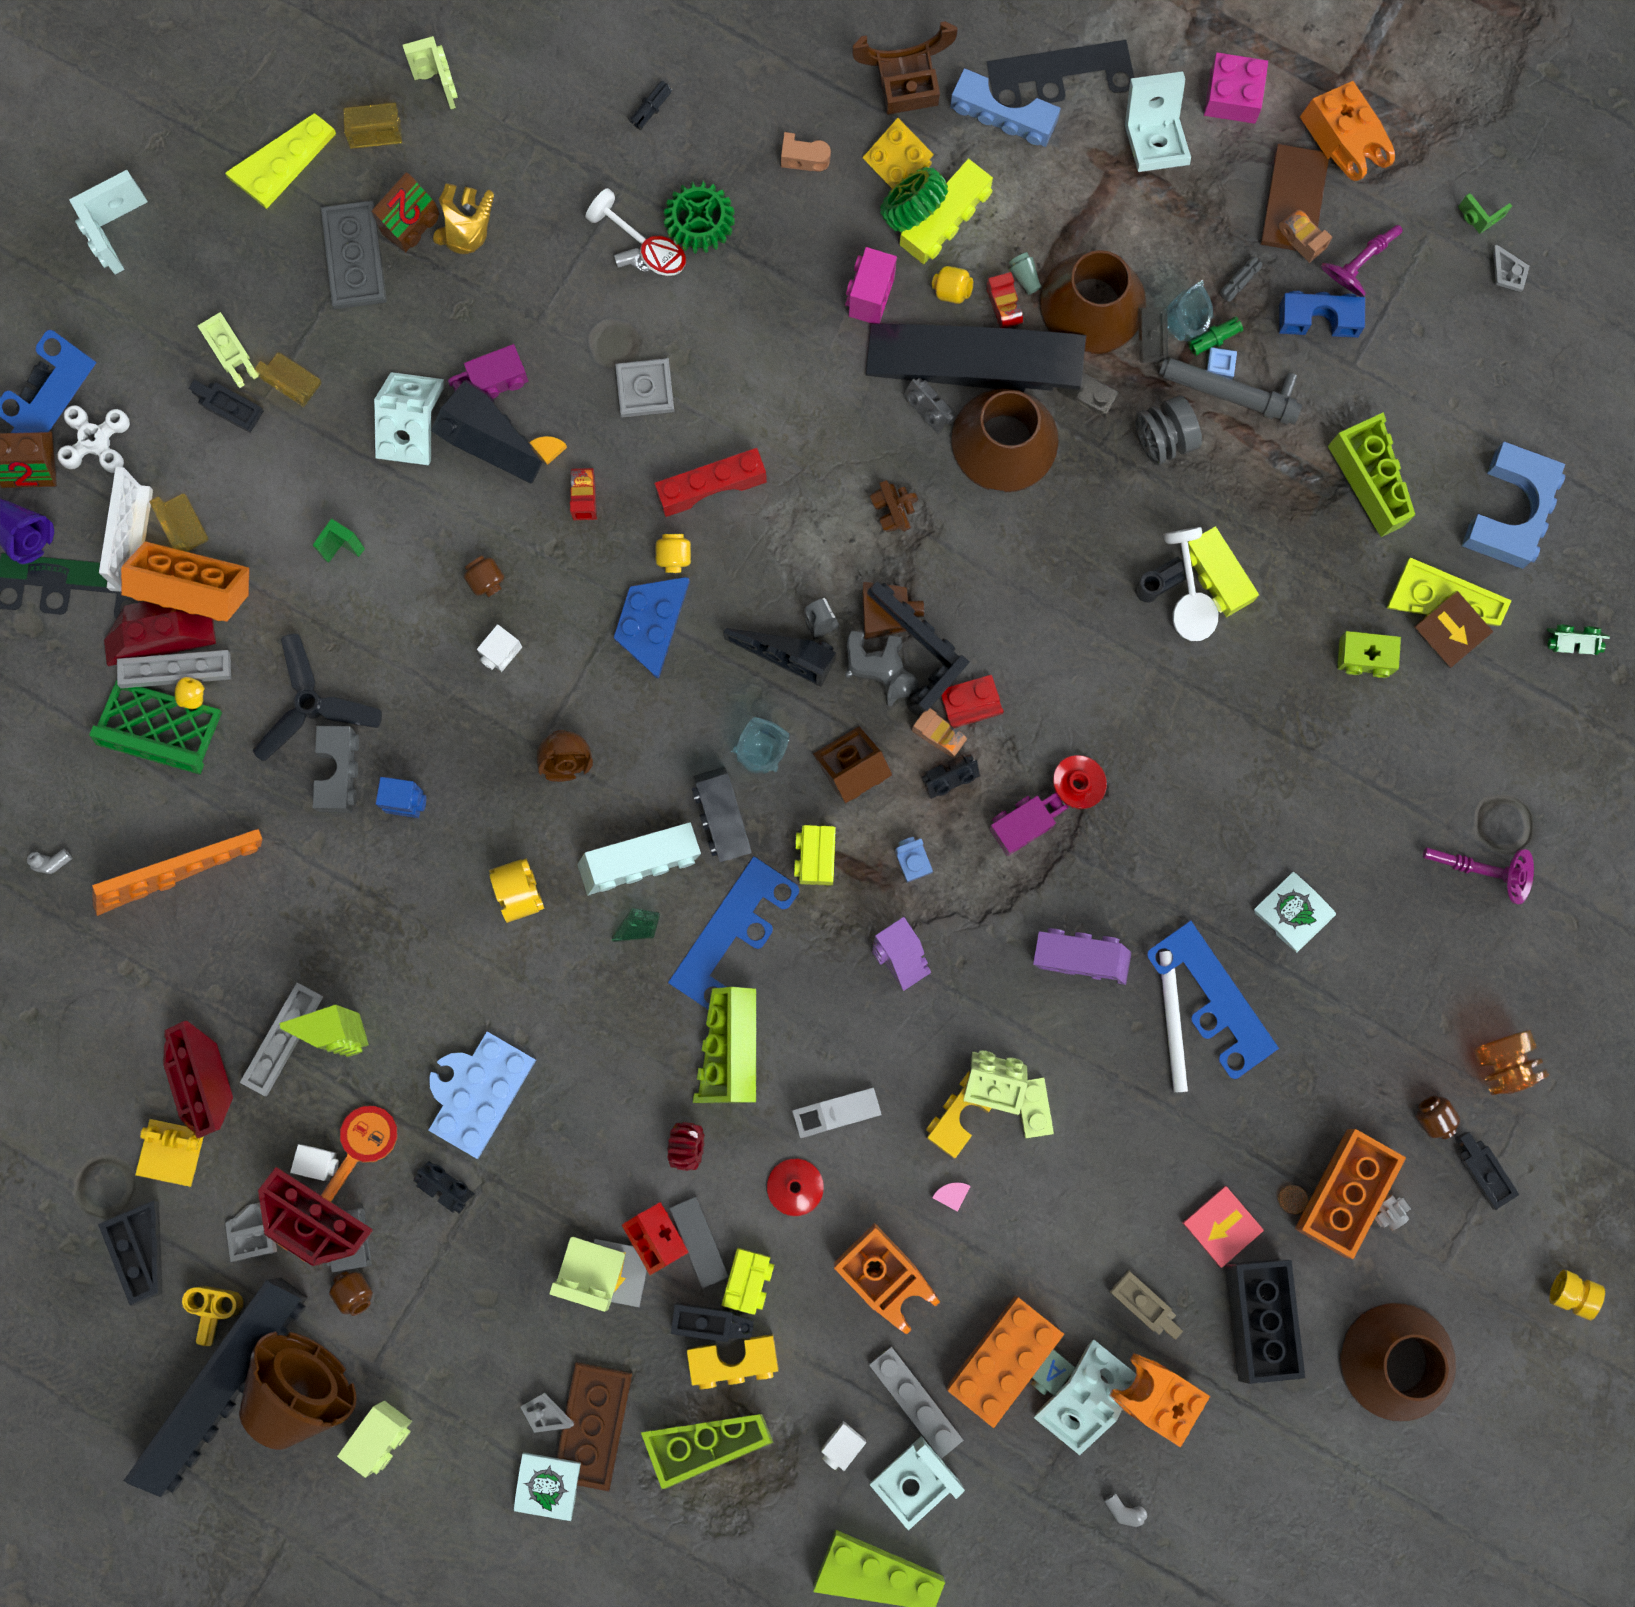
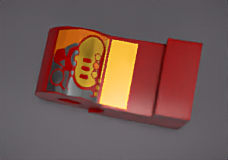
M1012 273L988 278L986 290L1000 328L1022 324L1023 315L1014 288Z
M571 469L570 512L573 520H597L594 469Z

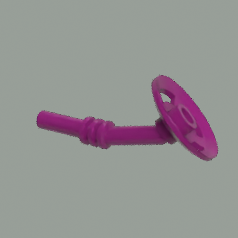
M1395 225L1383 235L1375 236L1367 243V247L1349 264L1346 263L1343 268L1329 263H1322L1321 268L1344 288L1360 297H1364L1366 295L1365 290L1356 278L1359 273L1357 270L1373 255L1382 252L1388 247V243L1402 234V227Z
M1427 847L1423 851V858L1450 865L1454 870L1458 869V871H1464L1467 874L1474 872L1502 879L1504 883H1507L1508 895L1514 904H1522L1530 893L1534 876V862L1532 854L1527 849L1518 850L1509 867L1507 866L1505 869L1475 862L1473 858H1467V856H1461L1460 854L1454 856ZM1519 856L1522 857L1523 862L1518 859Z

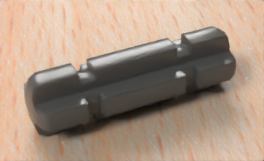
M1252 256L1246 262V265L1242 266L1230 279V282L1221 289V297L1226 301H1231L1253 278L1252 276L1261 269L1263 265L1261 260Z

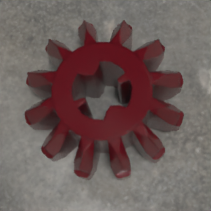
M688 1122L676 1123L670 1131L667 1147V1159L670 1167L684 1171L696 1170L702 1162L705 1145V1135L702 1126Z

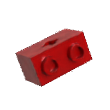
M661 1202L622 1224L624 1231L649 1275L689 1253Z

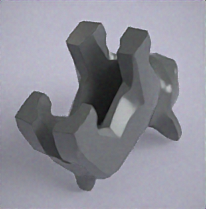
M851 631L846 647L848 667L845 676L847 678L853 675L858 678L881 682L887 692L888 706H892L897 699L910 697L912 693L918 690L917 677L904 668L898 655L902 648V637L889 635L883 651L866 654L862 648L865 643L864 633Z

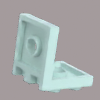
M1183 72L1130 79L1125 128L1138 172L1190 165L1191 155L1179 119L1185 85ZM1154 97H1160L1155 101H1150ZM1160 143L1164 147H1156L1153 144Z
M128 170L69 199L79 217L75 222L83 235H86L91 251L95 257H98L104 268L109 266L114 274L123 271L124 268L101 226L147 203L144 194Z
M390 373L374 399L375 454L377 459L423 465L430 464L431 411L444 389V379ZM397 431H406L409 434L410 439H400L397 435Z
M1093 1340L1086 1347L1068 1382L1037 1411L1034 1418L1077 1454L1081 1455L1117 1421L1122 1411V1408L1109 1396L1111 1390H1125L1129 1388L1135 1380L1136 1373ZM1101 1375L1106 1378L1108 1384L1101 1379ZM1068 1415L1074 1416L1079 1422L1073 1421Z
M922 1436L869 1483L908 1531L950 1492L957 1499L965 1491L960 1480L950 1471ZM907 1479H915L919 1483V1489L913 1495H907L902 1490V1485Z

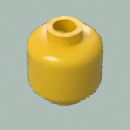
M945 266L940 270L939 274L936 273L934 275L932 289L936 291V296L939 300L960 304L971 296L973 278L970 277L965 269Z
M662 534V539L656 541L655 560L657 566L665 567V573H681V567L690 565L691 544L688 539H684V534Z

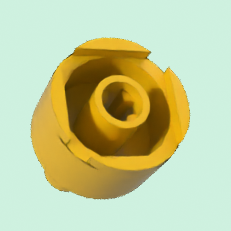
M527 858L489 870L497 901L504 908L501 912L507 923L538 913L544 909L541 896L535 886L537 885L532 869H530Z

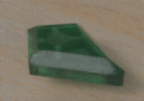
M632 908L612 935V942L654 938L660 913Z

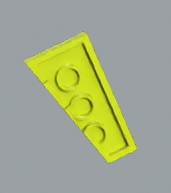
M314 113L225 174L228 179L267 209L336 135L333 127Z
M1409 558L1387 605V609L1428 615L1453 592L1458 591L1487 625L1500 626L1512 600L1413 558Z

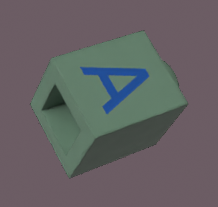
M1052 1350L1033 1375L1034 1381L1031 1385L1043 1395H1046L1049 1391L1055 1396L1075 1370V1367L1056 1351Z

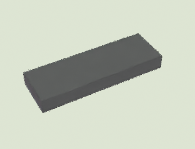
M697 1197L671 1207V1213L684 1245L689 1252V1257L702 1288L728 1278V1272Z

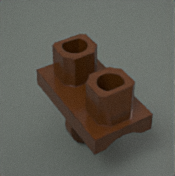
M887 480L879 483L881 488L872 493L870 498L876 509L879 510L887 505L891 513L879 518L883 530L891 532L901 529L905 532L911 529L904 507L907 515L915 512L912 504L918 500L916 493L908 494L906 488L901 487L898 489L899 498L894 484H889Z

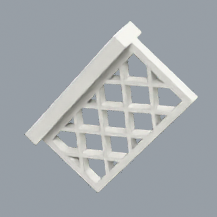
M116 467L99 569V574L108 581L107 588L110 591L122 592L121 566L145 542L153 489L150 486H141L122 467Z

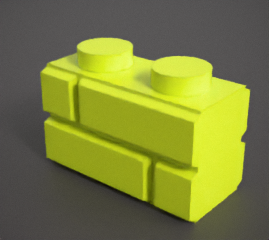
M803 825L802 833L796 832V849H801V860H795L794 877H800V884L833 885L836 827Z
M737 1248L722 1306L754 1315L756 1309L762 1310L767 1294L762 1292L764 1280H771L774 1264L769 1263L771 1257Z

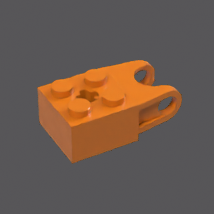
M1354 81L1313 98L1300 116L1327 159L1332 158L1346 176L1353 181H1359L1367 174L1365 157L1371 159L1374 164L1381 168L1391 166L1395 160V150L1381 121ZM1381 148L1386 152L1387 160L1384 159ZM1353 162L1358 167V173L1353 168Z
M875 1223L834 1262V1269L866 1303L905 1334L912 1330L900 1311L901 1305L906 1298L920 1296L926 1301L931 1302L934 1306L940 1303L937 1295L916 1266ZM879 1261L881 1269L879 1271L875 1269L869 1271V1262Z
M1133 1353L1130 1358L1136 1368V1377L1133 1384L1125 1390L1112 1389L1109 1396L1126 1413L1181 1447L1210 1396L1158 1362Z

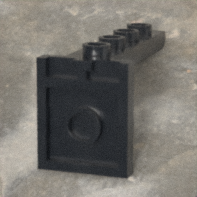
M877 581L867 590L868 596L943 664L941 668L937 667L928 677L930 683L923 688L920 687L911 696L910 700L913 703L908 709L916 716L927 712L970 661L963 655L958 656L954 652L955 647L952 643L944 638L941 640L934 634L935 629L930 623L925 620L920 621L914 615L915 611L908 603L904 601L902 603L893 596L895 594L894 591L887 584H880Z

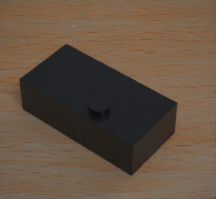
M1274 1259L1225 1264L1238 1381L1255 1384L1304 1379L1305 1370L1292 1260Z

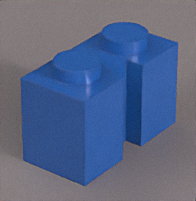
M380 777L376 805L382 808L386 814L419 818L420 811L425 810L426 795H423L424 791L413 781Z

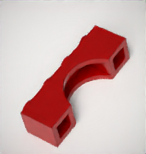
M755 448L656 482L655 487L665 517L691 509L694 504L709 495L732 489L743 491L766 483L767 478L759 451Z

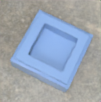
M1211 347L1206 370L1233 379L1237 351Z

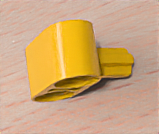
M208 1286L194 1287L184 1293L182 1298L184 1309L191 1314L201 1316L196 1343L202 1346L213 1345L218 1319L231 1318L242 1311L244 1301L239 1293ZM197 1292L204 1296V1304L201 1308L197 1307L194 1303V1296ZM225 1297L230 1298L233 1303L232 1310L229 1313L225 1312L222 1308V1301Z

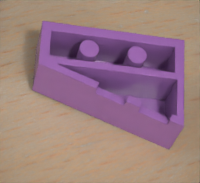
M904 917L875 935L872 953L880 965L886 964L903 991L931 973L926 965L928 964L926 958H921L924 955L921 942Z
M1052 928L1048 929V933L1039 932L1033 964L1039 969L1070 975L1092 976V979L1101 980V978L1117 980L1118 984L1126 985L1131 951L1122 943H1119L1120 939L1103 936L1102 941L1094 940L1092 935L1076 932L1075 937L1064 935L1065 931Z

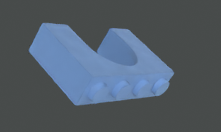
M1503 442L1495 450L1487 474L1515 484L1526 493L1531 506L1529 519L1521 525H1507L1478 514L1469 523L1462 546L1522 569L1530 562L1534 563L1540 552V547L1537 546L1539 539L1544 537L1548 529L1549 523L1545 522L1548 514L1553 512L1557 503L1554 495L1556 490L1561 488L1565 480V474H1562L1565 464Z

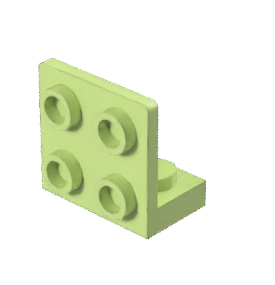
M433 36L404 44L403 48L414 79H429L433 75L439 74L450 109L456 108L453 99L458 98L442 45L436 46Z
M988 1051L972 1052L971 1071L963 1101L1019 1115L1028 1084L1027 1065H1024L1021 1060L1016 1058H1007L1006 1060L997 1058L995 1054Z
M571 1237L558 1279L552 1284L550 1295L604 1312L607 1311L624 1262L625 1253Z

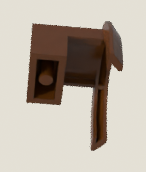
M946 21L940 22L939 31L935 36L924 43L906 49L892 51L873 49L867 43V35L861 36L852 46L853 58L857 62L878 66L887 115L938 106L940 91L936 70L932 68L930 56L943 51L955 41L958 31L956 26Z

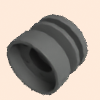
M1182 395L1162 402L1161 410L1156 406L1149 407L1148 411L1142 410L1135 415V425L1140 442L1148 458L1155 465L1165 463L1166 459H1174L1176 450L1184 455L1199 449L1202 445V435L1197 417L1191 405Z

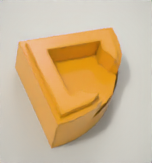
M549 436L539 437L529 442L547 465L567 448L563 441Z

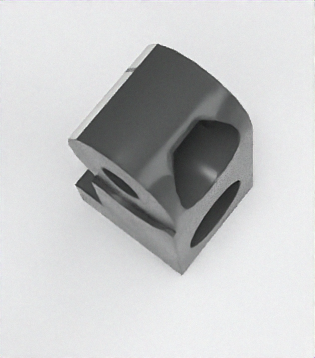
M825 598L816 600L805 607L804 620L814 639L839 628V624Z

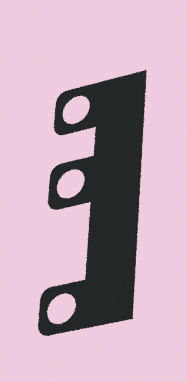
M1127 40L987 61L993 97L1001 105L1010 108H1019L1022 104L1018 83L1036 81L1039 99L1053 103L1063 101L1066 97L1063 76L1106 70L1109 89L1114 93L1129 91L1130 80L1125 87L1116 86L1113 83V76L1116 73L1124 72L1129 76V79L1134 78ZM1047 83L1056 84L1059 87L1058 96L1055 98L1046 97L1043 94V87ZM1003 90H1011L1015 93L1016 99L1013 104L1004 105L999 100V94Z

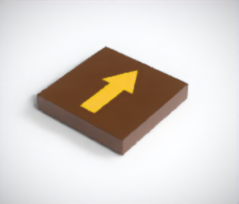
M1458 591L1453 592L1414 626L1416 631L1449 668L1453 667L1493 633V630Z

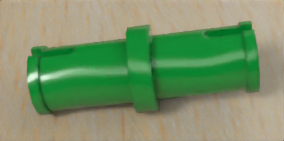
M1234 316L1217 327L1213 325L1208 328L1207 332L1189 340L1188 345L1191 352L1194 351L1193 355L1198 356L1213 346L1219 347L1223 345L1224 340L1243 332V326L1238 321L1239 318Z

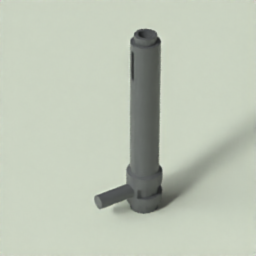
M1170 358V360L1164 359L1159 372L1166 380L1263 413V417L1271 420L1273 417L1280 419V423L1288 425V423L1295 425L1303 405L1298 403L1297 399L1290 397L1297 379L1294 373L1286 375L1280 393L1275 391L1269 393Z

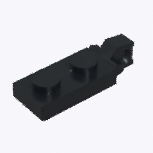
M193 380L188 388L192 391L193 395L200 398L198 403L205 409L249 433L252 432L264 412L262 407L216 382L215 384L210 382L207 387Z
M1463 1132L1455 1137L1463 1150L1459 1155L1464 1166L1493 1210H1497L1519 1196L1517 1189L1489 1146H1485L1482 1141L1476 1143L1470 1132Z

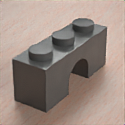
M350 726L316 727L315 753L320 758L335 759L337 763L336 772L330 779L323 781L314 780L313 808L318 812L352 813V805H356L357 791L353 789V778L358 776V763L354 761V754L359 749V736L355 734V731Z

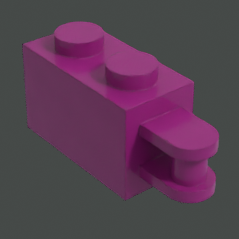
M514 344L464 363L467 371L448 380L449 385L453 386L454 391L465 380L471 381L472 384L488 393L492 399L496 398L501 392L518 390L525 383L529 382Z
M1056 793L1044 801H1041L1038 796L1033 799L1027 796L1015 804L1017 809L1007 814L1006 811H1003L992 819L994 824L991 825L989 830L1008 857L1052 829L1056 824L1054 818L1069 807L1062 803ZM1049 803L1055 811L1051 814L1045 807Z

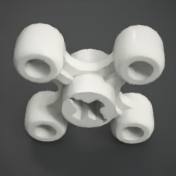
M76 405L68 407L64 412V420L71 428L78 430V442L72 446L61 447L57 454L59 462L65 468L76 469L81 465L84 455L91 453L99 456V462L107 472L115 473L116 467L123 468L124 460L117 451L109 448V437L114 433H123L129 428L130 421L128 416L121 410L113 409L106 414L105 421L102 424L96 425L88 422V415L81 407Z

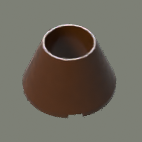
M1097 250L1073 255L1053 268L1042 288L1040 309L1043 321L1049 332L1086 335L1085 351L1091 352V354H1103L1122 347L1138 332L1145 316L1146 296L1139 277L1121 257L1109 251ZM1088 279L1101 280L1114 289L1118 299L1107 304L1092 303L1080 295L1075 285Z
M994 389L981 393L971 399L962 408L955 420L951 440L954 458L966 477L982 488L1005 492L1020 491L1040 481L1054 463L1059 442L1057 427L1048 409L1035 397L1014 389ZM998 416L1014 417L1027 427L1031 438L1019 445H1003L988 435L984 424Z
M1388 1303L1367 1310L1351 1324L1345 1334L1346 1338L1342 1354L1340 1353V1368L1348 1391L1364 1409L1383 1419L1411 1421L1428 1415L1441 1405L1449 1394L1455 1379L1456 1357L1449 1335L1433 1316L1415 1306ZM1407 1338H1414L1424 1351L1426 1359L1425 1371L1421 1380L1414 1387L1398 1391L1388 1377L1387 1359L1390 1351L1397 1343Z
M272 1332L263 1336L253 1348L239 1409V1418L245 1431L261 1445L276 1450L287 1449L343 1423L355 1409L356 1391L354 1384H348L343 1375L346 1369L322 1345L300 1334L289 1332L287 1336L277 1335V1332Z

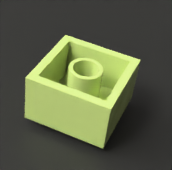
M383 1401L372 1407L337 1457L365 1478L373 1472L377 1475L392 1459L393 1455L390 1454L392 1448L395 1450L410 1434L411 1431L407 1427L412 1421L386 1401Z

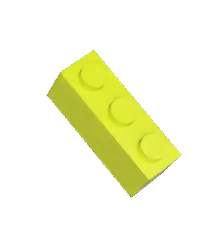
M1216 526L1203 533L1199 539L1188 542L1191 566H1194L1198 572V579L1205 590L1208 589L1212 594V600L1220 613L1223 612L1227 618L1255 601L1259 596L1257 590Z

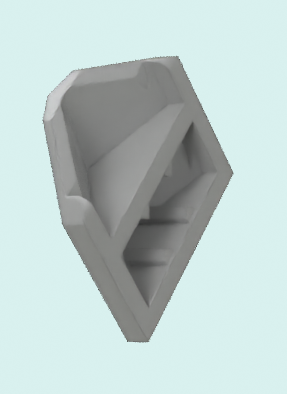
M260 1202L247 1205L233 1219L225 1223L230 1262L266 1256L277 1252L276 1243L264 1235Z

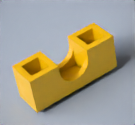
M970 1071L967 1072L959 1083L963 1087L959 1094L955 1096L952 1093L943 1105V1108L946 1109L940 1119L935 1116L926 1128V1131L930 1133L927 1139L953 1159L957 1157L972 1136L960 1124L959 1117L963 1108L968 1105H975L986 1113L992 1109L963 1101Z
M774 1335L745 1338L746 1354L744 1359L737 1364H727L721 1360L718 1354L717 1343L688 1348L687 1355L692 1386L699 1385V1389L716 1387L717 1381L727 1380L728 1385L745 1382L744 1377L756 1375V1380L774 1377L773 1372L779 1370Z

